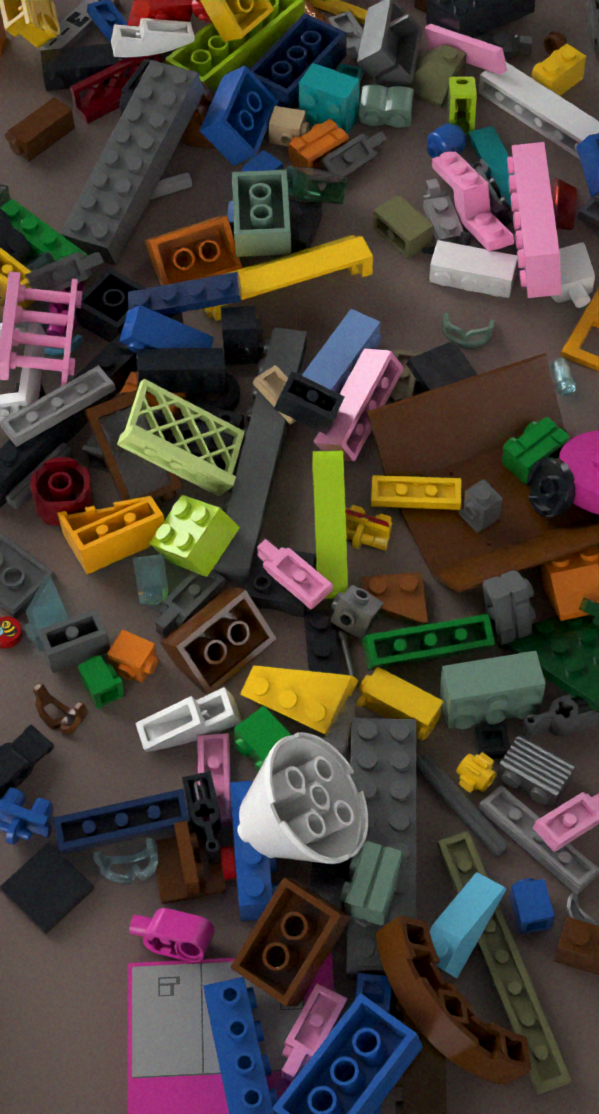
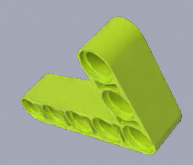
M343 450L313 451L312 473L316 570L333 585V591L324 599H335L339 592L344 594L348 590Z

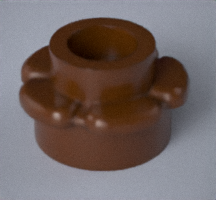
M551 31L549 36L544 39V47L549 55L567 44L566 37L559 32L556 33V31Z

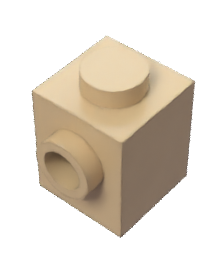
M274 107L269 122V143L288 146L294 137L302 136L309 132V122H305L304 110Z

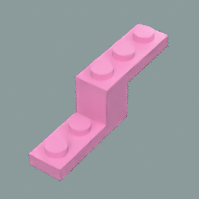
M456 151L444 152L439 157L432 158V168L453 189L455 211L459 221L489 252L514 244L513 234L491 213L488 182Z

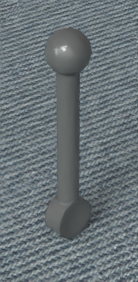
M341 630L337 633V640L341 642L349 675L358 679L357 687L360 685V679L355 675L347 644L349 635L346 631Z

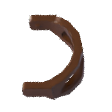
M38 683L33 689L36 696L35 706L40 718L52 730L61 727L62 735L73 733L89 713L85 703L81 701L76 704L74 710L67 707L50 695L44 684ZM52 703L59 710L76 719L72 725L67 726V716L52 719L44 710V707Z

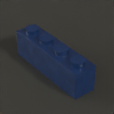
M183 789L53 818L59 851L63 855L175 830L174 823L187 821L188 827L191 826Z

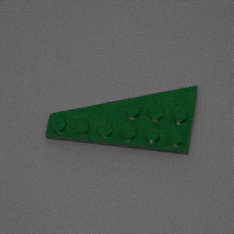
M558 615L532 624L531 635L520 639L516 637L515 641L504 645L498 644V647L504 651L509 649L515 654L537 651L543 676L576 699L580 696L589 702L591 709L599 713V629L592 623L588 615L560 621Z

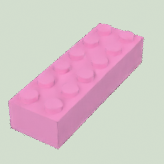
M545 143L512 145V157H507L508 173L514 174L509 175L510 195H512V212H514L513 223L514 231H516V249H521L517 251L519 268H524V270L520 271L521 287H527L528 298L562 295L560 252Z

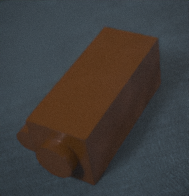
M53 97L8 130L5 138L9 142L11 150L17 156L21 155L30 162L75 129L72 109Z

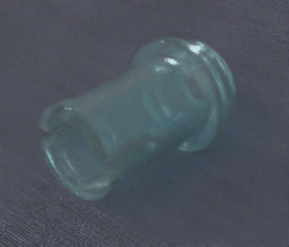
M564 358L556 359L550 364V369L555 379L554 388L562 396L570 395L575 391L577 381L571 376L568 361Z

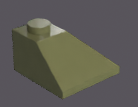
M443 44L420 54L416 62L413 83L405 87L414 89L415 98L442 108L448 97L449 77L465 76L467 53Z

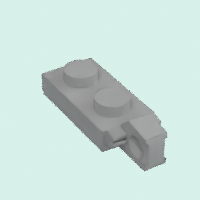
M350 11L327 18V24L347 33L346 54L350 59L356 58L357 60L363 29Z
M437 179L427 180L426 195H423V208L427 218L434 225L433 234L436 242L437 240L450 243L459 242L461 231H464L447 191L441 192Z

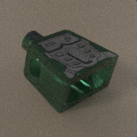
M288 166V195L305 202L343 204L348 178L318 168ZM318 183H326L325 189L320 190Z

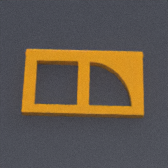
M598 287L560 355L565 359L599 372V356L580 349L593 326L599 328Z

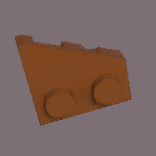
M422 572L361 576L362 589L384 602L380 613H385L388 617L399 621L401 618L416 622L418 626L428 624Z

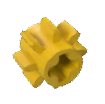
M483 752L476 756L471 753L468 754L456 770V773L460 775L459 785L470 794L473 790L477 791V789L484 792L497 775L492 770L494 768L492 765L495 761Z

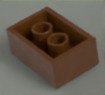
M284 877L230 968L283 1005L298 1006L351 919V916L297 880Z

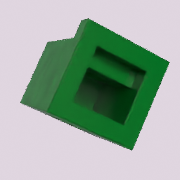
M101 655L91 656L82 664L77 665L81 681L96 709L125 696L120 676H117L111 663L105 664Z

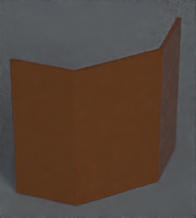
M545 353L367 411L384 476L461 478L460 510L464 508L465 491L483 479L503 498L501 519L478 534L459 515L460 510L398 508L432 577L456 592L460 593L483 585L484 580L495 576L501 577L503 573L512 570L520 572L599 544L598 514L589 512L572 503L571 508L562 516L552 518L539 515L533 509L528 498V494H531L530 486L523 484L514 473H511L502 464L503 446L512 437L519 438L524 434L525 428L533 421L538 423L548 416L557 424L558 428L567 433L563 425Z

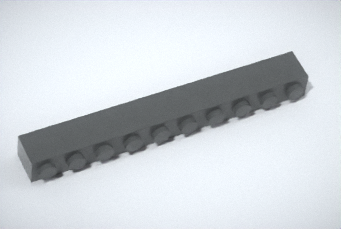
M274 327L271 338H266L264 354L267 355L265 360L261 359L258 375L274 365L287 377H289L291 371L301 375L307 352V332ZM255 386L253 388V399H255L254 405H249L247 411L249 426L248 428H243V431H245L241 443L243 449L242 452L239 451L235 464L237 473L234 476H236L234 486L229 489V492H231L230 500L225 499L223 504V511L240 529L214 566V571L225 577L226 581L247 584L256 546L261 543L289 427L286 419L278 411L274 410V406Z

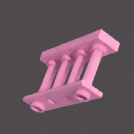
M9 271L0 337V380H9L10 369L24 367L61 371V386L67 384L68 375L74 376L75 358H70L75 308H81L82 291H77L78 279H72L71 293L25 288V285L20 284L21 273ZM24 299L69 304L68 315L23 310V307L18 306V301L24 302ZM21 321L67 326L66 337L20 332V329H15V325L21 324ZM19 344L64 349V358L59 360L17 355V352H12L13 346L18 347Z

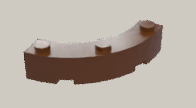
M399 915L375 933L383 968L398 1001L416 1025L418 1031L443 1055L471 1074L504 1086L532 1070L526 1036L515 1034L493 1022L489 1024L483 1022L474 1014L473 1006L463 997L455 985L445 981L436 965L440 960L434 948L427 921Z

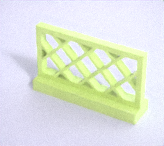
M143 379L139 384L126 429L120 435L117 445L217 496H221L234 486L236 476L233 475L245 431ZM146 391L155 395L159 405L149 407L145 398ZM174 405L180 408L184 418L175 421L169 407ZM162 410L168 424L159 427L152 412ZM145 415L151 430L146 431L137 426L138 417ZM201 419L205 421L209 432L201 434L194 420ZM184 423L188 424L193 435L192 438L184 440L178 425ZM171 428L177 443L172 444L166 441L161 431ZM224 431L234 437L232 445L226 447L219 433ZM212 436L218 450L210 453L203 438ZM196 441L203 456L197 457L191 454L187 444ZM221 454L226 464L225 471L216 466L212 457Z

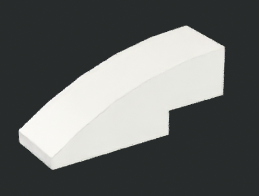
M141 18L139 27L114 24L111 45L114 57H140L180 48L194 42L195 36L191 22Z
M223 687L198 700H195L192 696L135 724L144 750L150 752L196 741L197 735L222 732L242 722L233 695Z

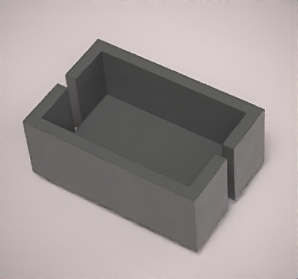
M382 0L368 8L357 63L361 69L366 71L371 77L374 76L377 85L387 88L394 86L405 87L413 83L423 30L409 14L390 24L391 21L405 14L404 8L396 0Z

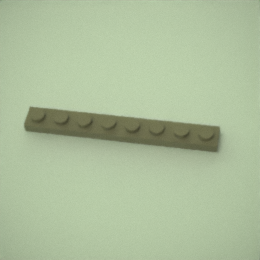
M469 831L438 841V850L457 895L476 872L487 877ZM498 904L477 942V947L511 1031L527 1038L532 1067L528 1074L538 1095L570 1084L571 1078Z

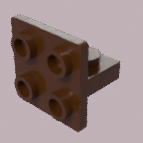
M187 821L174 823L176 837L151 842L162 904L226 892L227 887L221 860L220 864L211 865L209 863L206 851L207 839L199 838L196 835V831L189 832Z

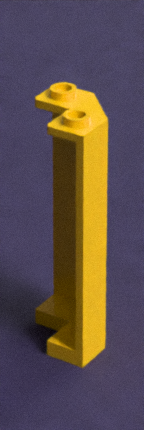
M351 235L229 273L238 272L241 280L242 300L345 268L349 269L351 275L358 273L362 277L372 275L373 255L363 236L355 237V235ZM224 305L199 310H204L207 318L214 317L215 321L221 320L220 307Z

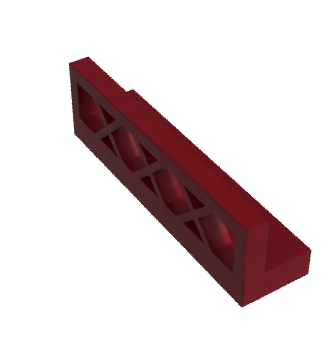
M161 53L149 56L128 57L70 86L73 109L86 124L118 109L122 96L121 90L142 61L153 56L154 61L162 63ZM133 67L129 74L122 76L127 68ZM111 77L108 84L101 87L104 80ZM89 88L87 94L80 98L79 93Z

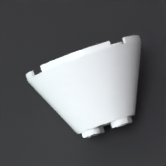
M298 732L280 739L270 750L241 803L239 811L240 824L238 826L240 838L244 842H249L254 849L268 858L277 857L336 864L355 856L362 848L367 836L368 810L363 791L358 793L350 774L354 773L353 769L335 747L316 735Z

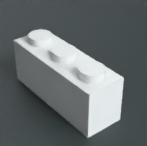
M437 240L430 263L429 283L490 294L496 297L510 298L516 276L518 256L496 251L489 252L486 249Z

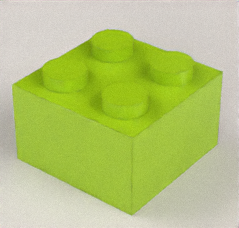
M182 495L174 504L163 524L157 529L149 544L168 562L208 577L240 527L221 508Z

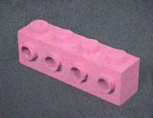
M364 348L340 392L345 398L327 435L319 431L314 440V443L321 451L343 450L344 461L355 462L372 430L367 411L385 406L404 370V367L392 351Z

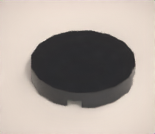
M546 458L537 461L531 468L527 479V486H530L531 494H528L529 501L533 509L543 517L554 518L566 514L575 498L573 473L569 466L561 459Z

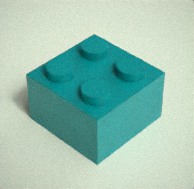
M312 63L299 82V110L305 111V122H309V125L314 126L331 119L338 125V128L343 129L348 134L359 118L360 79Z

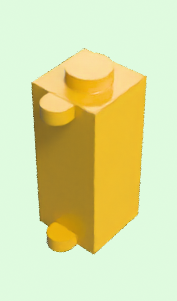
M378 666L371 676L367 674L360 684L359 691L361 696L356 704L358 707H366L387 719H416V735L422 741L424 739L427 740L442 717L444 701Z

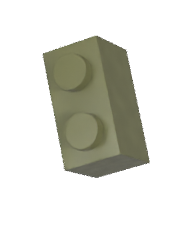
M398 194L373 210V229L407 259H410L422 251V248H426L433 243L434 225L430 219L421 215L410 202L405 201Z

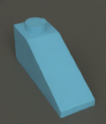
M476 872L434 922L430 929V935L440 960L436 964L439 969L455 978L459 977L506 891L504 886Z

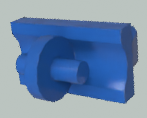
M10 787L2 799H0V831L7 833L6 842L15 845L20 838L29 841L32 833L49 838L52 832L50 820L54 810L52 803L48 800L37 798L31 810L23 808L22 806L26 801L25 794L20 790Z

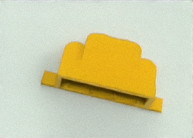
M0 0L4 27L12 36L22 35L36 48H41L52 38L60 35V26L53 0Z

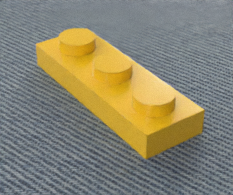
M372 475L371 507L460 510L461 478Z

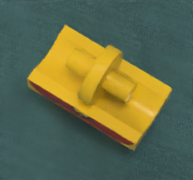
M351 505L349 509L345 508L346 539L353 541L352 548L359 550L361 545L365 544L386 551L390 540L392 518L381 513L376 515V517L366 515L363 508L356 505Z

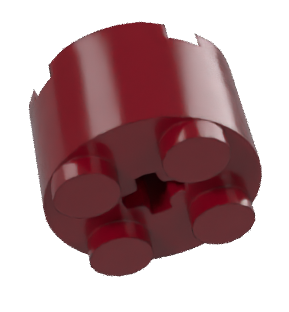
M68 457L52 458L44 462V466L38 471L35 470L32 474L30 487L35 508L45 524L61 526L58 512L67 511V515L86 512L85 507L93 506L94 496L89 472L85 467L83 468L77 464L76 460Z

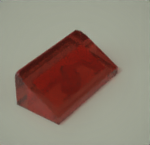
M555 177L550 182L556 229L573 230L577 188Z

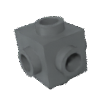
M352 585L344 594L339 592L334 599L331 608L335 611L330 622L362 640L374 626L384 602L371 596L366 590Z

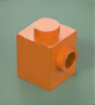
M122 629L107 653L109 664H112L114 670L121 677L127 680L134 679L141 683L144 682L148 674L154 673L159 662L155 643Z

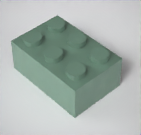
M287 170L232 172L236 257L291 254Z
M537 651L442 666L439 697L444 701L443 714L447 729L457 728L463 730L475 724H498L505 719L516 717L524 719L530 714H540L546 683Z

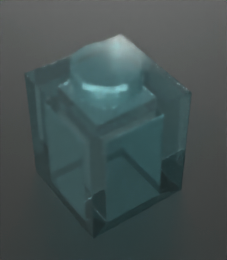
M163 554L133 558L139 603L155 605L164 601L169 596Z

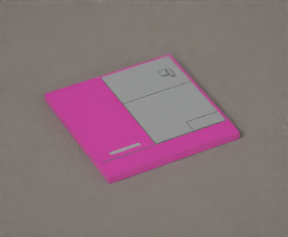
M332 953L328 955L298 1006L283 1005L244 978L246 988L253 987L257 1008L251 1009L253 1020L261 1021L265 1041L258 1042L261 1055L268 1054L272 1075L266 1076L268 1089H276L278 1100L292 1083L282 1078L283 1072H281L288 1059L282 1055L290 1031L317 983L334 991ZM235 958L202 959L199 962L180 960L128 963V1114H229L203 985L243 977L230 968Z

